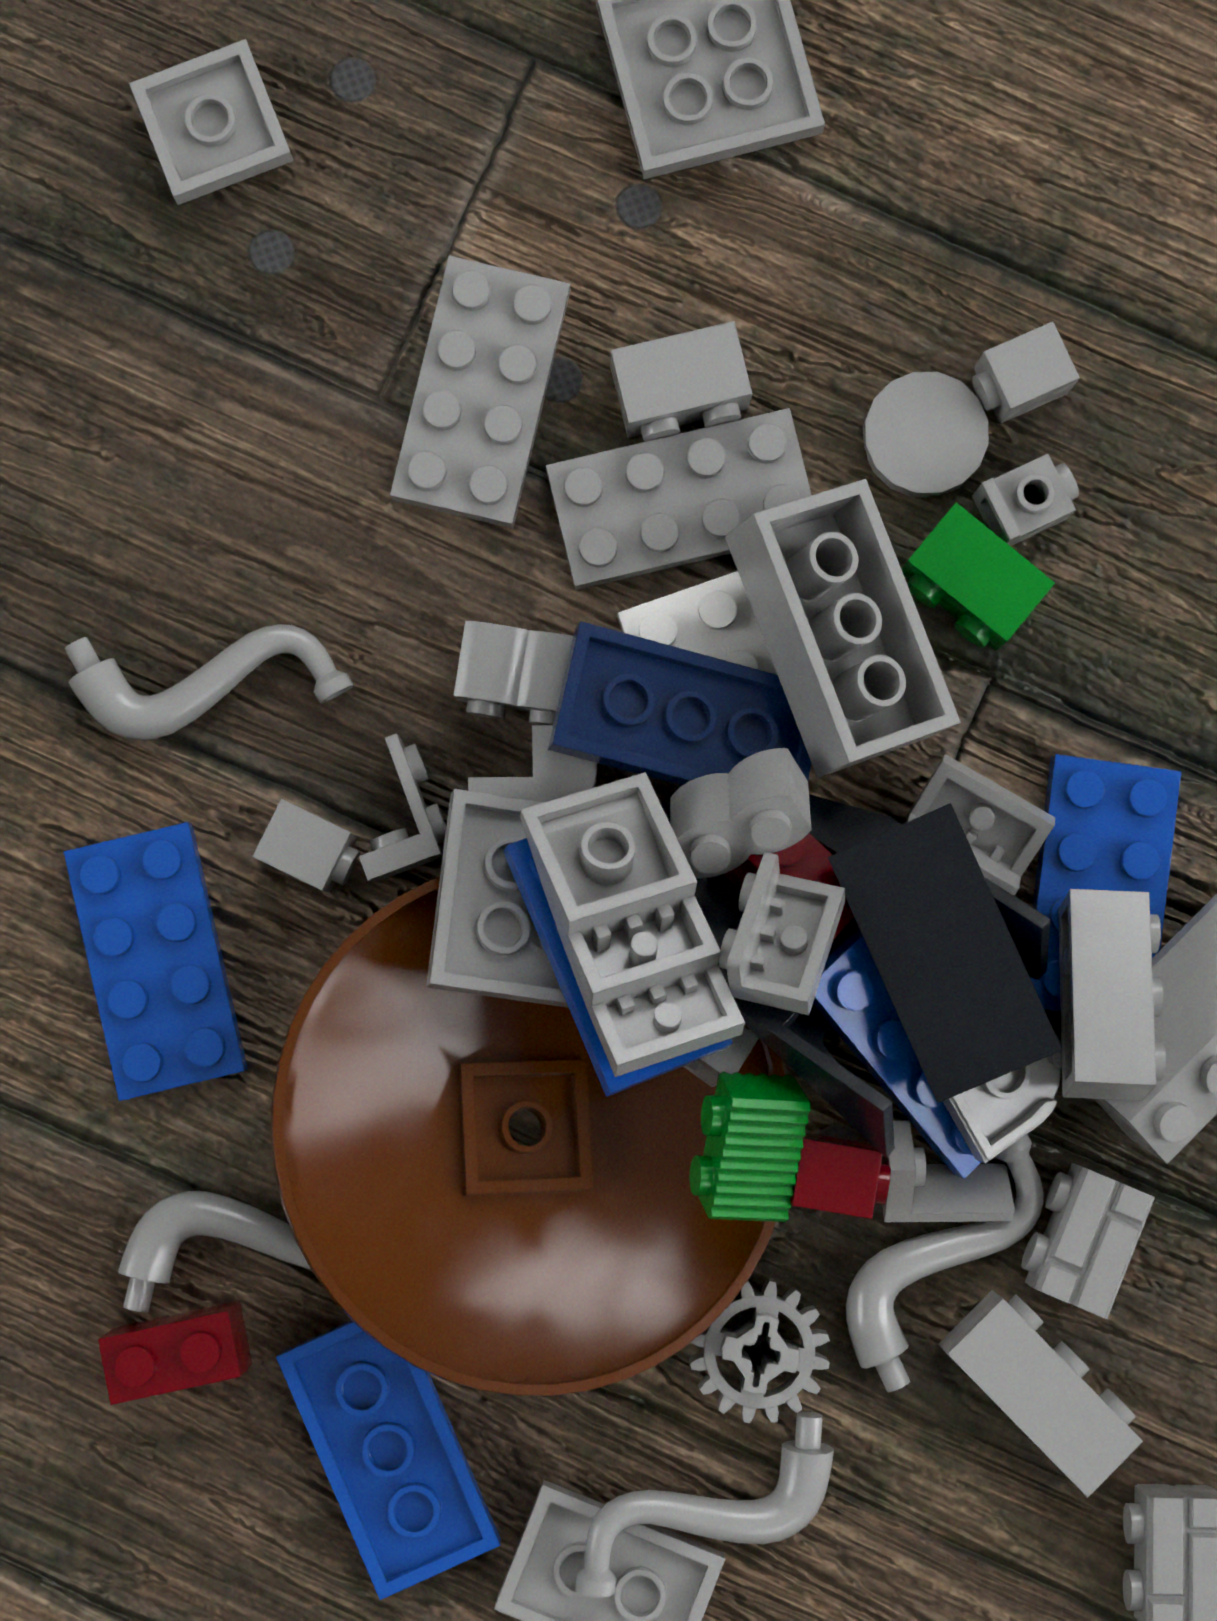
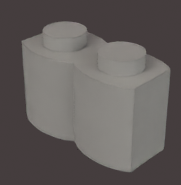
M465 620L453 694L454 698L457 701L467 703L466 713L470 715L503 719L505 709L530 712L529 723L553 725L573 636Z
M788 748L769 749L755 753L740 761L729 773H715L698 777L681 786L671 796L670 825L695 878H710L727 873L740 866L751 854L758 855L764 854V852L774 853L784 850L801 841L812 830L808 781Z

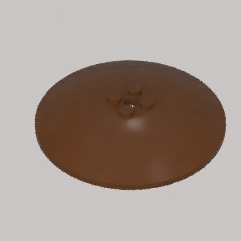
M440 877L433 879L399 896L371 915L344 940L318 972L304 994L288 1028L276 1070L272 1094L270 1133L273 1166L280 1199L293 1236L310 1269L331 1299L361 1330L383 1348L404 1361L441 1379L482 1391L532 1396H553L582 1392L623 1381L656 1366L682 1350L722 1314L752 1275L767 1247L776 1222L709 1219L698 1196H694L691 1192L689 1180L691 1162L695 1155L703 1156L707 1138L701 1128L702 1103L706 1095H715L716 1086L711 1087L682 1066L606 1097L569 1008L426 988ZM760 1038L738 1071V1073L743 1075L752 1073L757 1076L763 1073L767 1076L773 1074L781 1077L785 1076L781 1058ZM516 1110H528L539 1120L540 1136L531 1146L518 1144L509 1133V1120Z

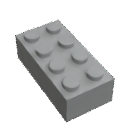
M866 479L753 513L724 536L817 778L922 741L961 723Z

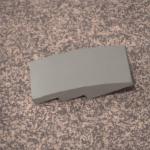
M646 772L521 809V822L545 896L586 1008L614 1076L617 1077L742 1035L745 1021L719 968L718 963L721 950L695 897L697 880Z

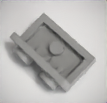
M944 754L906 815L904 823L951 803L984 877L1015 896L1020 888L1023 873L1055 826L1056 817Z
M764 852L757 874L748 872L744 878L739 897V911L743 912L738 930L729 928L721 945L719 967L727 970L729 989L733 997L809 1015L844 908L845 888L780 874L779 856Z

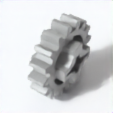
M767 1277L761 1292H754L747 1280L740 1290V1295L735 1297L732 1303L703 1333L691 1341L694 1345L703 1348L702 1353L695 1354L689 1358L691 1370L708 1371V1374L698 1384L699 1389L703 1395L712 1393L717 1389L721 1392L717 1407L723 1414L737 1403L741 1405L743 1422L751 1423L756 1409H764L770 1422L775 1423L778 1422V1405L786 1402L793 1411L798 1413L802 1410V1406L797 1394L802 1389L814 1394H818L820 1391V1386L811 1376L812 1370L829 1369L830 1362L827 1357L815 1352V1347L821 1346L830 1340L826 1330L810 1329L809 1327L820 1315L814 1305L804 1307L801 1310L796 1308L801 1293L796 1288H790L783 1297L777 1296V1286L773 1278ZM752 1308L750 1318L736 1328L723 1327L738 1312ZM779 1312L786 1315L796 1325L800 1334L801 1344L795 1343L794 1340L782 1338L777 1330ZM764 1328L766 1340L770 1348L774 1350V1353L763 1354L760 1358V1363L756 1364L754 1373L749 1354L743 1349V1346L755 1345L758 1335L762 1334V1329ZM716 1356H721L724 1360L734 1361L740 1370L739 1387L733 1385L721 1373L716 1362ZM784 1371L793 1373L785 1383L775 1389L766 1391L768 1382Z

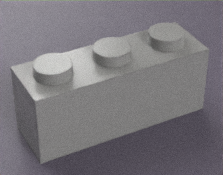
M1070 889L1058 908L1063 1097L1142 1101L1154 1089L1157 1081L1163 1080L1166 1068L1165 1045L1163 1041H1155L1154 1017L1161 1015L1163 1007L1162 980L1160 977H1152V953L1156 954L1158 952L1161 939L1160 918L1157 914H1150L1149 892Z
M991 1290L938 1345L1088 1498L1143 1442L1128 1426L1136 1416L1110 1389L1106 1388L1099 1396L1082 1379L1090 1369L1065 1343L1060 1341L1054 1349L1048 1345L1036 1332L1044 1322L1019 1296L1015 1294L1006 1302L1000 1295Z

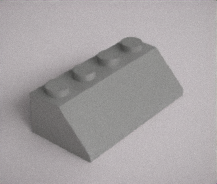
M1217 894L1152 958V977H1160L1163 984L1162 1012L1159 1017H1154L1155 1041H1163L1166 1051V1068L1163 1080L1157 1081V1085L1142 1101L1095 1099L1129 1139L1166 1164L1217 1114Z

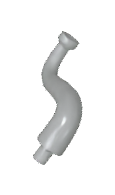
M276 624L252 631L229 645L180 682L153 695H141L135 692L122 674L115 659L111 658L100 661L87 637L78 639L64 648L78 673L68 681L76 697L100 725L110 732L128 739H157L175 733L213 707L262 662L278 654H293L300 658L316 680L313 692L320 704L342 695L354 686L348 673L336 669L333 660L321 642L305 629L294 625Z
M1028 1134L996 1156L998 1160L1008 1164L1015 1182V1210L1011 1221L978 1222L904 1240L881 1250L867 1260L853 1279L846 1301V1321L849 1335L860 1367L867 1369L875 1366L887 1392L896 1391L910 1383V1379L899 1357L900 1354L908 1349L909 1344L894 1312V1300L898 1293L906 1286L924 1277L1009 1248L1022 1240L1039 1219L1043 1206V1187L1036 1166L1029 1155L1032 1142Z
M186 1191L159 1200L145 1212L128 1240L117 1272L130 1277L123 1308L148 1313L155 1283H170L178 1249L184 1240L193 1236L223 1239L306 1269H310L288 1223L230 1197L207 1191Z
M809 1411L797 1413L795 1440L781 1443L778 1481L774 1490L765 1497L755 1500H729L670 1491L640 1490L628 1492L607 1502L595 1515L589 1527L585 1547V1567L576 1575L575 1591L580 1595L596 1598L609 1597L615 1594L616 1576L609 1569L611 1547L617 1534L622 1529L631 1525L653 1524L711 1539L744 1544H768L779 1542L795 1535L806 1527L817 1514L828 1487L834 1449L825 1443H821L823 1415Z

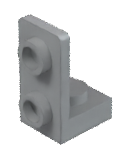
M397 733L385 737L420 834L409 837L406 828H402L370 840L373 851L360 855L359 858L367 880L372 883L443 857L440 843L445 841L446 824L438 803L426 807L418 783L429 779L416 744L404 747L402 739Z
M893 1121L895 1149L887 1158L882 1155V1164L890 1165L891 1167L889 1191L886 1202L882 1205L884 1222L1011 1221L1013 1219L1015 1207L1008 1170L1004 1164H979L963 1179L954 1175L945 1164H926L924 1148L913 1147L910 1121Z

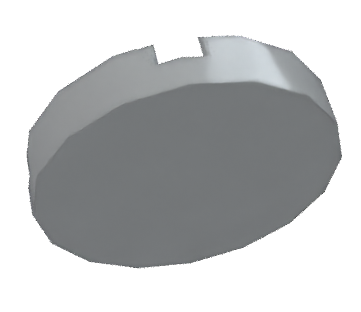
M912 372L891 381L874 398L863 424V441L867 460L872 471L892 490L913 498H929L930 496H938L943 493L947 494L959 489L980 467L989 444L988 418L979 398L962 381L940 372Z

